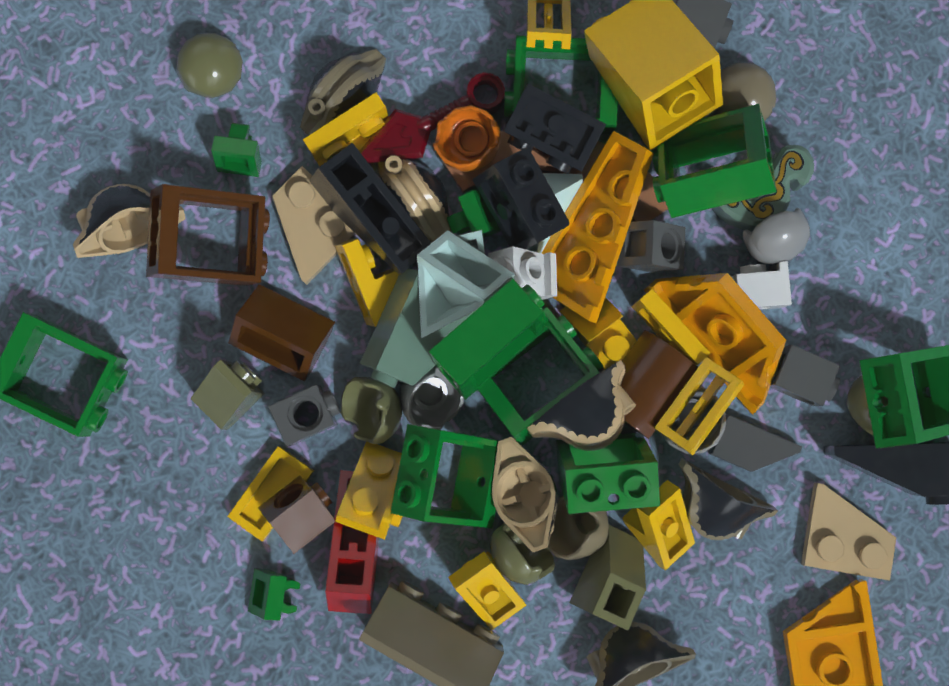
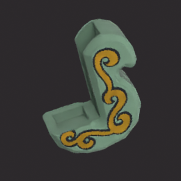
M799 145L782 147L772 158L777 192L711 209L728 225L742 230L753 231L759 223L770 215L787 210L791 201L790 188L792 191H797L809 183L814 172V160L810 152Z

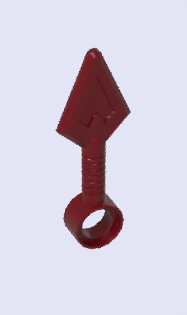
M483 72L476 74L470 79L466 95L423 117L395 109L384 121V126L372 135L359 152L368 163L385 162L390 156H398L401 160L423 158L430 132L437 128V123L440 120H443L453 109L469 105L487 110L491 115L496 113L504 100V84L498 76ZM480 85H489L495 89L497 98L492 103L482 104L475 99L473 91Z

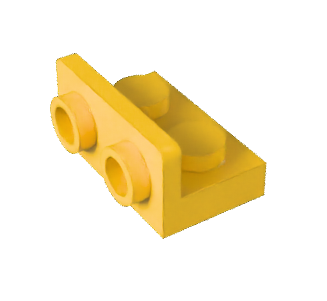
M376 92L305 137L303 141L319 167L351 143L360 151L372 135L384 126V121L389 117L386 106Z
M365 443L336 515L335 522L384 540L390 525L399 528L403 516L392 514L391 507L402 453L378 444Z

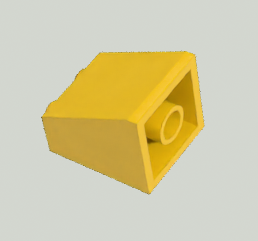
M630 0L629 3L610 15L597 19L592 26L584 30L590 59L649 150L654 149L723 105L719 53L673 0Z

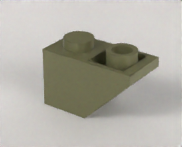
M220 359L190 399L221 430H228L265 393L258 387L262 379L246 363L241 364L239 361L232 363Z
M609 525L605 544L597 553L590 555L569 603L623 629L629 630L646 591L644 551L642 544L637 538Z

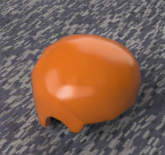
M473 105L455 108L443 120L437 123V133L433 147L447 166L462 172L478 171L489 165L496 157L500 146V128L494 117L487 110Z

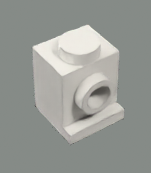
M513 246L488 253V257L515 274V281L521 288L528 284L537 292L542 300L557 296L556 253L542 254Z
M788 261L778 262L777 265L770 266V271L766 270V264L740 267V274L731 276L760 310L784 308L792 305Z

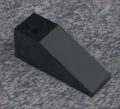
M353 143L321 165L310 179L311 184L333 212L399 275L417 262V254L431 244Z
M949 442L918 443L885 448H876L875 444L824 446V455L910 495L925 497L926 504H949Z

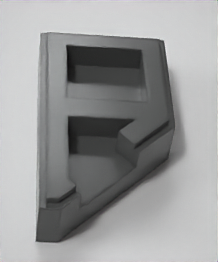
M726 415L725 431L719 443L712 447L710 455L753 472L800 453L802 446L733 416Z

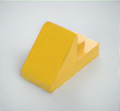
M350 239L335 245V248L366 325L376 327L399 274L393 269H389L373 276L371 269L376 268L369 247L367 244L361 245L359 239Z
M606 297L597 324L588 321L566 306L559 311L573 326L583 344L589 347L603 365V370L620 360L622 361L637 341L622 322L621 318L623 315Z
M666 480L659 487L660 506L632 508L623 516V521L659 567L665 571L695 544L681 490L669 480Z
M484 551L474 559L466 562L460 569L448 577L455 590L491 630L527 606L510 580L499 571L492 559V555L488 551L486 553Z

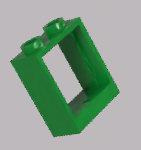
M516 35L515 49H507L506 75H514L513 91H505L504 117L511 116L524 91L526 58L592 61L589 57L585 38H571L570 50L561 49V41H553V49L544 48V40H536L535 48L526 47V36ZM598 71L596 119L606 124L602 134H612L617 126L618 101Z
M759 104L700 119L658 145V149L652 150V153H654L652 158L657 175H659L653 177L654 192L659 203L666 202L671 218L777 192L769 134ZM747 150V159L680 176L679 167Z
M514 279L510 280L429 351L436 368L466 400L545 331V313L542 309L545 303L528 284L521 288Z
M548 307L543 309L545 313V331L494 376L551 335L584 377L525 421L492 378L494 376L478 389L514 439L522 446L533 438L527 430L530 425L566 395L600 373L599 370L603 368L602 363L589 347L581 350L573 340L578 334L563 314L556 318Z
M23 312L0 357V399L77 437H90L92 431L96 433L101 429L107 418L108 409L104 407L111 393H117L126 380L128 371L124 367L128 359L37 315ZM46 334L107 363L80 419L19 391Z
M949 345L859 360L876 448L918 444L949 435ZM912 367H913V372H914V377H915V383H914V378H913V373H912ZM927 387L930 389V397L926 394ZM916 388H917V393H918V398H919V404H918V399H917V394H916ZM883 396H885L888 399L887 406H884L882 404ZM920 409H921V414H922V419H923V425H922V420H921V415H920Z
M407 424L391 513L423 522L493 528L496 508L492 498V485L499 440ZM443 442L462 445L451 509L431 506ZM485 478V485L482 487L481 481Z
M640 433L619 434L618 438L610 445L595 451L576 449L563 440H556L559 482L568 514L660 506L658 462L644 436ZM617 494L619 496L616 502L608 501L609 495Z

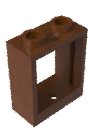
M167 184L151 189L146 277L243 286L261 283V276L265 275L268 263L267 253L263 251V236L267 232L270 222L269 210L265 208V196ZM179 204L240 211L237 271L176 266Z

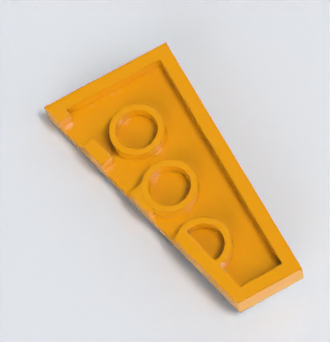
M615 131L612 132L565 212L570 222L569 226L551 235L541 252L542 254L556 253L557 296L552 298L597 324L654 155L647 148Z

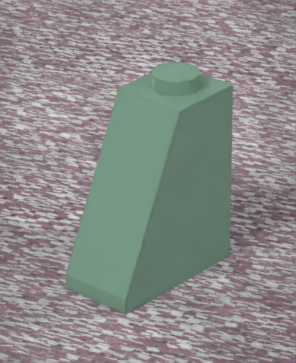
M407 269L398 276L360 364L374 370L370 378L392 388L396 387L398 381L414 386L435 366L429 351L473 312L421 338L418 270Z

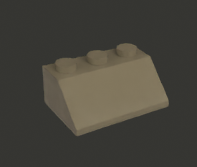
M402 580L399 586L390 582L359 640L438 686H489L504 654L503 646L497 643L500 636L481 624H477L475 629L460 622L462 614L447 604L439 602L438 606L434 607L422 600L424 592Z

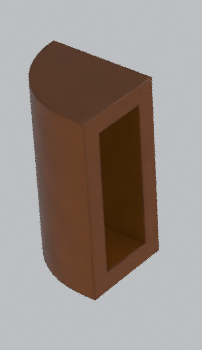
M258 284L236 314L228 344L305 382L330 337L335 321Z
M644 330L622 360L625 366V374L621 387L636 404L631 412L624 415V424L649 439L655 432L657 423L695 373L698 366L674 347L651 332Z

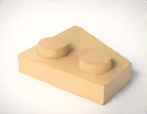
M301 166L272 197L300 278L305 284H308L338 254L335 245L353 239L357 234L333 212L311 184L310 179L312 175Z
M814 483L801 564L890 581L897 538L826 485Z

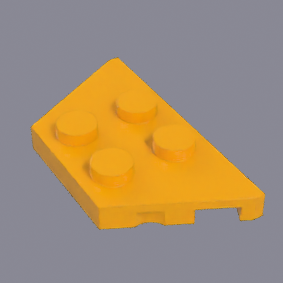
M728 273L655 279L644 291L647 293L653 289L711 353L707 358L743 381L745 385L736 397L751 414L755 413L765 403L786 339Z
M854 580L783 630L791 686H883L866 580Z

